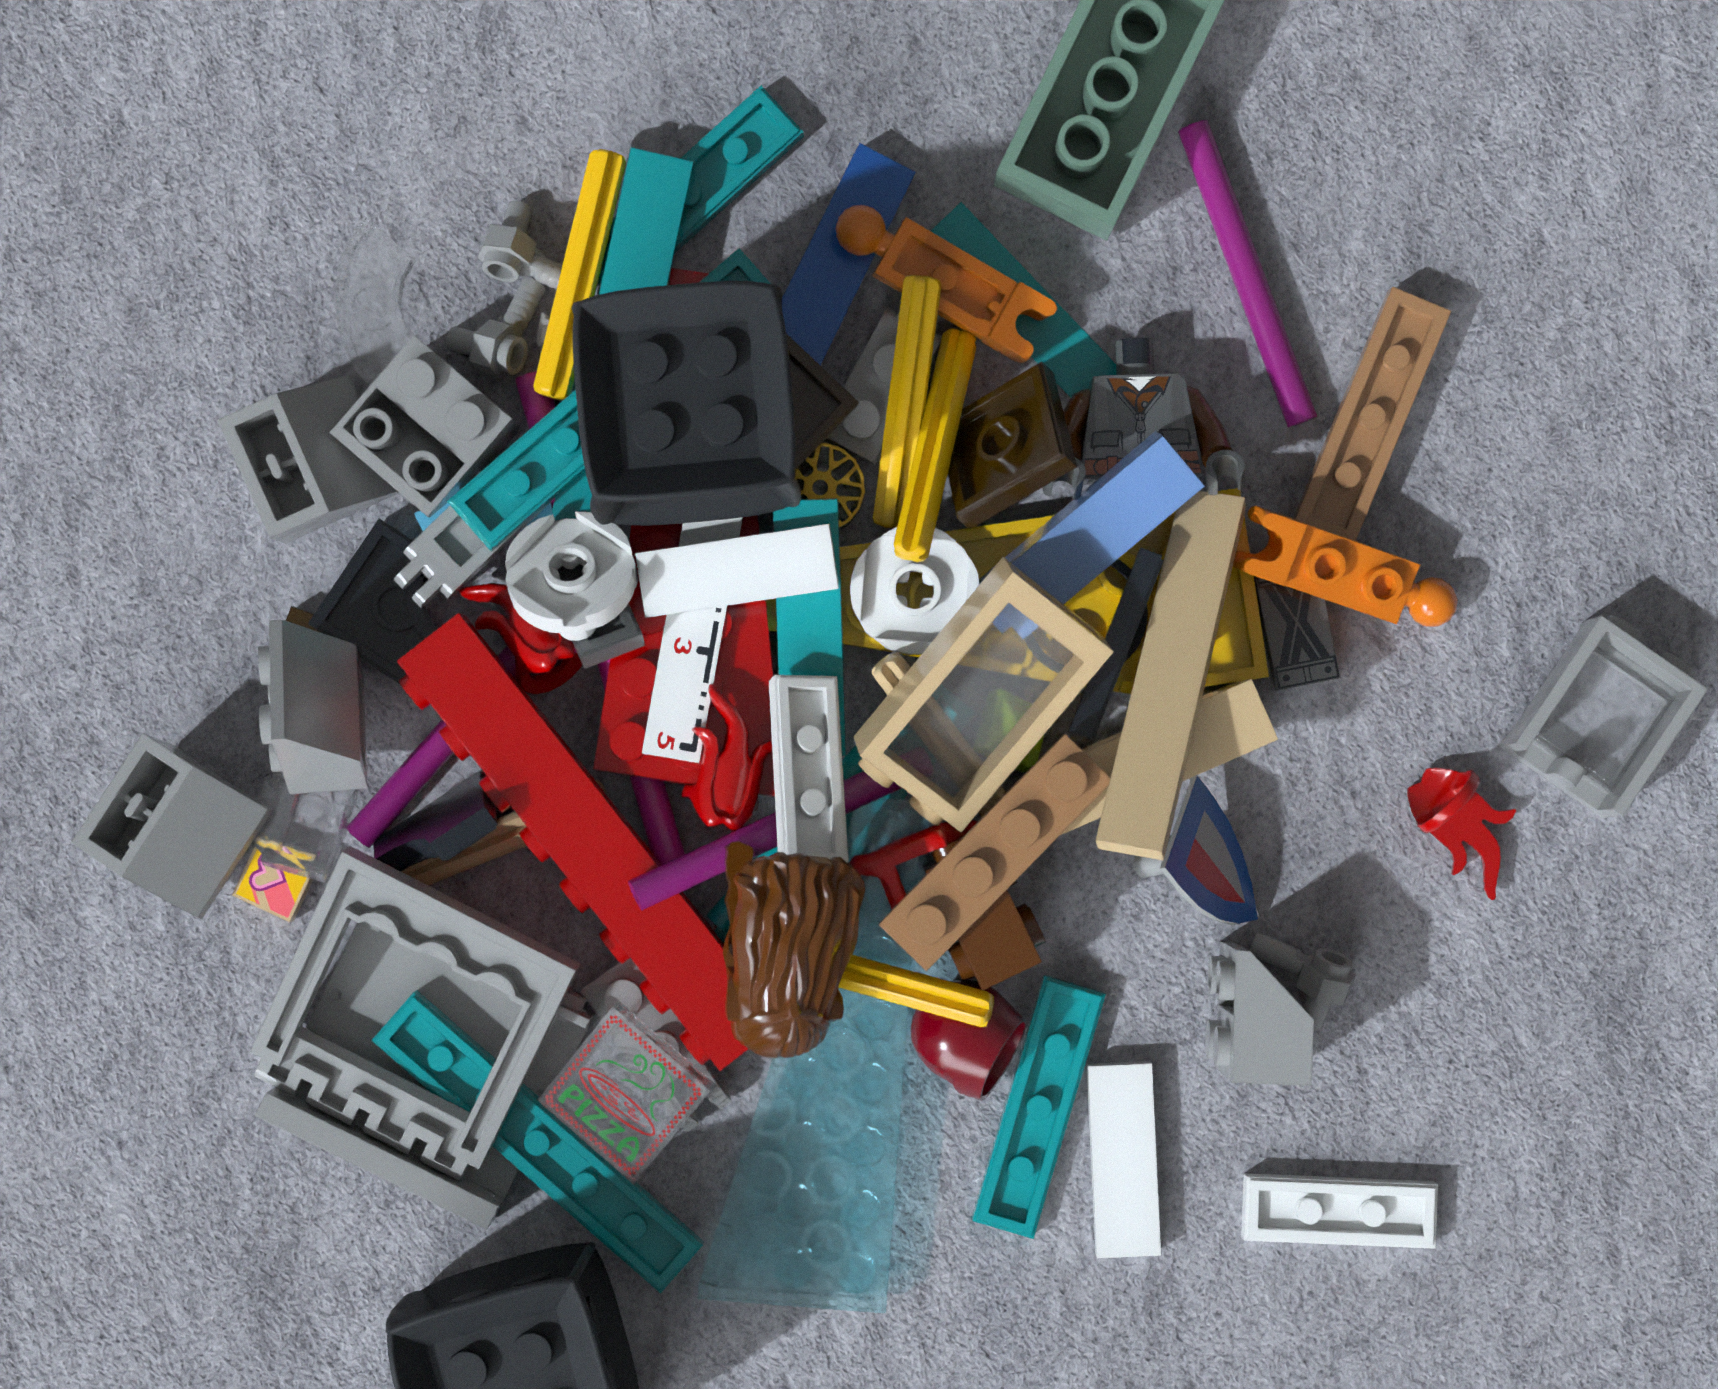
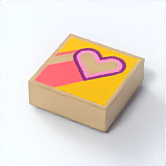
M259 837L232 896L283 920L292 922L297 916L321 863L270 839Z

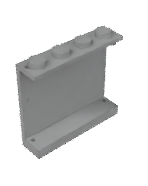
M357 922L309 1019L306 1029L427 1090L372 1041L413 992L418 990L495 1059H497L522 1006L509 1000L508 995L481 981L476 983L452 971L451 966L422 951L417 953L393 941V936L365 922L361 924ZM570 988L523 1082L543 1101L547 1100L545 1098L546 1095L549 1096V1101L551 1100L550 1095L553 1096L552 1100H554L556 1094H550L549 1091L554 1092L553 1087H558V1081L560 1082L559 1086L561 1085L563 1080L560 1078L565 1077L564 1073L568 1071L596 1014L583 1008L587 999ZM304 1081L295 1097L276 1087L265 1093L255 1114L256 1117L486 1230L496 1219L519 1171L518 1168L492 1146L486 1161L480 1169L469 1165L459 1182L420 1162L421 1155L427 1145L423 1140L418 1138L412 1151L407 1155L362 1132L370 1113L361 1109L357 1119L350 1126L305 1103L313 1085L307 1081Z

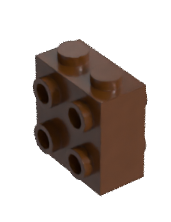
M962 837L950 842L947 847L931 851L933 860L922 865L925 873L927 874ZM1006 890L948 951L963 982L975 976L983 991L1041 963L1042 961L1035 947L1045 943L1046 940L1030 907H1027L1025 903L1015 907L1008 890Z

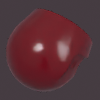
M951 981L954 983L982 990L978 981ZM993 987L983 990L994 996L992 1015L988 1024L984 1027H978L916 1009L910 1028L912 1044L923 1063L933 1073L953 1084L958 1093L980 1101L985 1100L1002 1078L1019 1047L1026 1028V1019Z

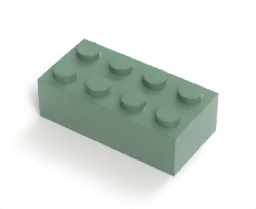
M1080 0L997 169L993 186L1107 241L1225 0Z

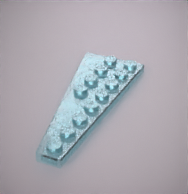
M882 797L853 812L846 833L848 863L855 855L870 853L881 846L921 830L922 816L910 805L909 799ZM919 857L895 866L906 894L917 884ZM860 875L865 884V894L859 911L857 944L852 955L911 970L912 957L878 924L892 910L879 878ZM838 988L843 997V1018L830 1023L824 1040L817 1047L800 1056L796 1055L789 1058L781 1056L772 1059L698 1285L697 1299L886 1314L908 1014L907 1006Z

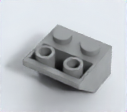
M413 335L330 431V434L430 518L447 504V501L484 470L521 427L419 338Z
M348 375L276 393L217 420L270 539L287 544L399 494L396 489L330 434V431L359 399L351 377Z
M285 620L269 621V645L259 646L260 681L262 685L268 686L269 704L260 705L259 726L263 745L269 744L272 772L282 771L289 794L368 788L364 673L357 645Z
M142 733L71 843L122 878L202 919L270 816L272 810L175 745Z
M1220 941L1219 956H1210L1208 962L1209 994H1216L1218 1005L1217 1020H1207L1206 1057L1214 1058L1215 1068L1232 1083L1312 1086L1314 1019L1251 951L1232 941Z

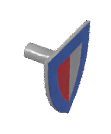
M1198 775L1191 778L1166 849L1164 861L1136 856L1134 860L1136 872L1141 878L1164 874L1194 909L1214 921L1236 925L1258 920L1252 882L1240 844L1228 818Z

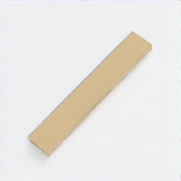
M1199 491L1176 510L1096 836L1098 849L1164 861L1245 516V497L1225 494L1212 496L1208 492Z

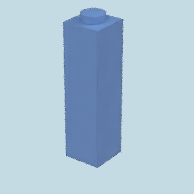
M1155 431L1084 490L1078 500L1071 501L1005 558L1064 604L1205 486L1167 440ZM990 569L986 574H984L979 579V585L991 572L992 569ZM1010 603L1004 607L992 622L1001 632L1012 626L1022 639L1038 626Z

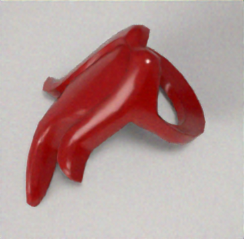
M488 583L460 589L462 597L477 602L498 604L502 606L510 619L507 620L497 611H485L477 618L475 628L477 630L491 629L500 634L515 657L517 682L527 693L541 694L554 690L571 679L582 667V662L572 640L564 638L560 633H551L536 628L517 613L510 599L507 585ZM558 659H564L557 667L551 670ZM530 673H545L537 676L530 675Z
M709 684L708 692L710 699L724 718L727 726L722 751H718L717 737L710 729L705 727L692 728V731L701 739L704 745V752L696 784L685 785L682 797L692 801L696 812L706 826L711 827L724 824L730 830L736 831L752 818L755 811H758V795L765 758L772 752V741L766 740L756 746L749 757L748 728L737 708L718 691L716 686Z
M1443 768L1425 769L1420 783L1413 784L1407 788L1408 801L1417 826L1423 832L1431 833L1450 851L1453 859L1452 875L1461 872L1467 864V853L1461 842L1464 841L1472 846L1480 855L1483 863L1484 891L1489 899L1495 900L1501 859L1500 846L1491 832L1482 823V820L1484 819L1492 824H1506L1513 819L1516 809L1505 811L1492 809L1476 792L1481 780L1473 770L1459 772Z
M971 820L962 832L946 821L940 823L939 826L934 825L897 839L870 853L855 855L849 864L860 875L879 878L890 907L893 909L906 895L895 866L931 851L947 847L950 842L964 836L978 821Z

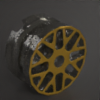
M822 443L796 470V480L800 487L801 499L838 498L840 531L848 527L860 513L865 498L864 476L856 460L844 449Z

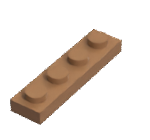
M1393 286L1387 291L1293 519L1356 541L1450 316V310Z
M1063 734L878 923L879 926L927 971L1109 786L1111 778L1066 734Z

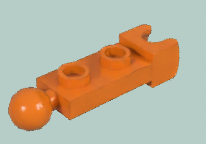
M853 205L845 209L838 218L836 237L840 245L847 252L857 256L869 255L874 252L882 257L872 274L874 278L902 293L903 281L906 276L923 275L940 280L939 316L972 333L975 337L982 340L983 344L1015 362L1024 363L1031 357L1034 351L1033 345L1018 334L1015 323L1018 315L1024 314L1034 320L1042 321L1056 312L1057 305L1054 301L1022 282L1017 283L907 217L902 220L895 235L886 230L881 214L867 205Z
M1257 505L1252 506L1248 510V518L1265 527L1269 539L1266 547L1258 553L1236 551L1233 566L1243 572L1394 624L1398 623L1404 606L1408 607L1409 613L1415 622L1427 627L1441 626L1450 621L1457 611L1458 599L1450 583L1442 578L1434 577L1425 578L1417 583L1414 582L1420 564Z

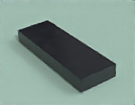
M1140 548L1105 635V640L1114 652L1086 684L1069 727V732L1087 739L1096 736L1164 561L1161 559L1162 555L1144 548Z

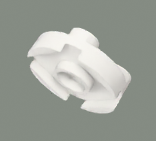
M575 512L576 519L565 518L559 521H555L554 514L532 522L514 538L506 554L505 566L507 573L505 581L513 607L525 621L541 630L560 633L568 640L579 641L588 638L594 633L596 628L613 620L627 606L638 583L636 564L628 538L616 524L602 525L595 520L591 512ZM578 564L584 565L582 569L583 576L573 581L560 580L557 569L561 566L573 569Z
M896 527L874 540L858 558L851 577V603L865 633L891 651L908 655H921L979 586L977 569L970 557H968L965 549L947 533L937 528L934 530L929 557L925 561L914 562L898 558L895 555L893 545ZM910 572L922 573L923 584L933 586L934 590L933 598H923L918 609L908 608L906 597L896 595V584L908 582Z

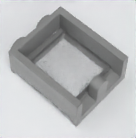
M1609 615L1607 619L1599 616L1582 622L1580 630L1511 732L1498 745V747L1601 818L1624 816L1708 690L1692 678L1695 670L1687 662L1664 651L1658 655L1639 642L1642 638V633L1636 627L1617 616Z

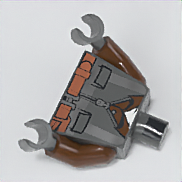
M1126 338L1115 341L1116 375L1094 376L1089 382L1088 389H1082L1074 393L1063 410L1077 468L1043 487V493L1046 496H1051L1054 482H1068L1074 488L1073 500H1078L1081 496L1083 485H1092L1155 431L1167 440L1198 479L1203 476V465L1206 467V491L1209 495H1218L1217 478L1221 476L1234 478L1238 483V490H1243L1245 487V461L1241 455L1232 450L1223 424L1200 390L1186 386L1183 374L1154 373L1153 339Z

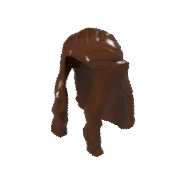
M740 841L730 842L724 847L726 850L724 859L725 873L728 881L725 904L730 921V927L723 947V957L727 973L726 1018L731 1021L734 1038L755 1054L767 1058L800 1056L811 1051L824 1040L831 1022L843 1018V997L838 987L857 944L859 911L865 894V884L859 872L841 857L829 859L827 857L809 856L805 853L785 854L784 852H777L769 857L761 856L752 861L753 847Z

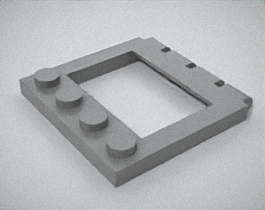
M349 846L342 851L251 1048L250 1052L261 1058L254 1077L293 1097L299 1092L304 1081L313 1084L305 1103L350 1126L357 1119L361 1109L370 1113L362 1132L407 1155L412 1151L418 1138L423 1140L427 1145L421 1155L420 1162L460 1182L469 1165L480 1169L486 1161L581 963ZM351 919L360 924L365 922L393 936V941L417 953L422 951L451 966L452 971L476 983L481 981L508 995L509 1000L522 1006L471 1113L302 1027Z

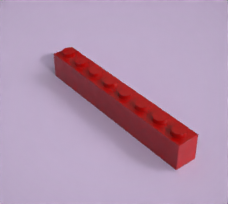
M457 613L397 660L406 675L398 680L400 685L421 710L431 705L446 723V726L439 730V734L461 761H464L470 755L487 775L479 781V784L496 807L503 812L511 806L526 825L519 832V835L531 852L542 863L551 857L566 876L565 879L559 882V886L572 904L582 914L590 907L606 926L599 933V936L614 957L621 964H624L630 958L646 977L639 984V987L661 1015L671 1009L686 1028V1030L679 1034V1038L691 1055L702 1066L711 1060L719 1071L723 1070L748 1050L739 1040L734 1038L731 1021L727 1020L725 1014L727 973L723 957V941L683 891L644 910L639 908L629 887L628 880L662 864L467 616Z

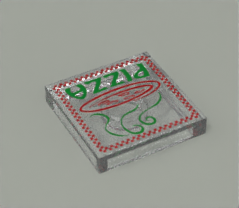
M619 1001L608 1011L537 1100L630 1182L635 1184L717 1085Z

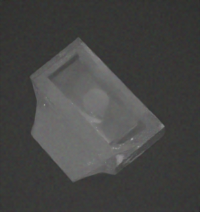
M282 771L266 774L257 801L271 809L272 812L252 842L262 853V864L326 883L339 859L347 833L346 827L351 821L359 789L289 794Z

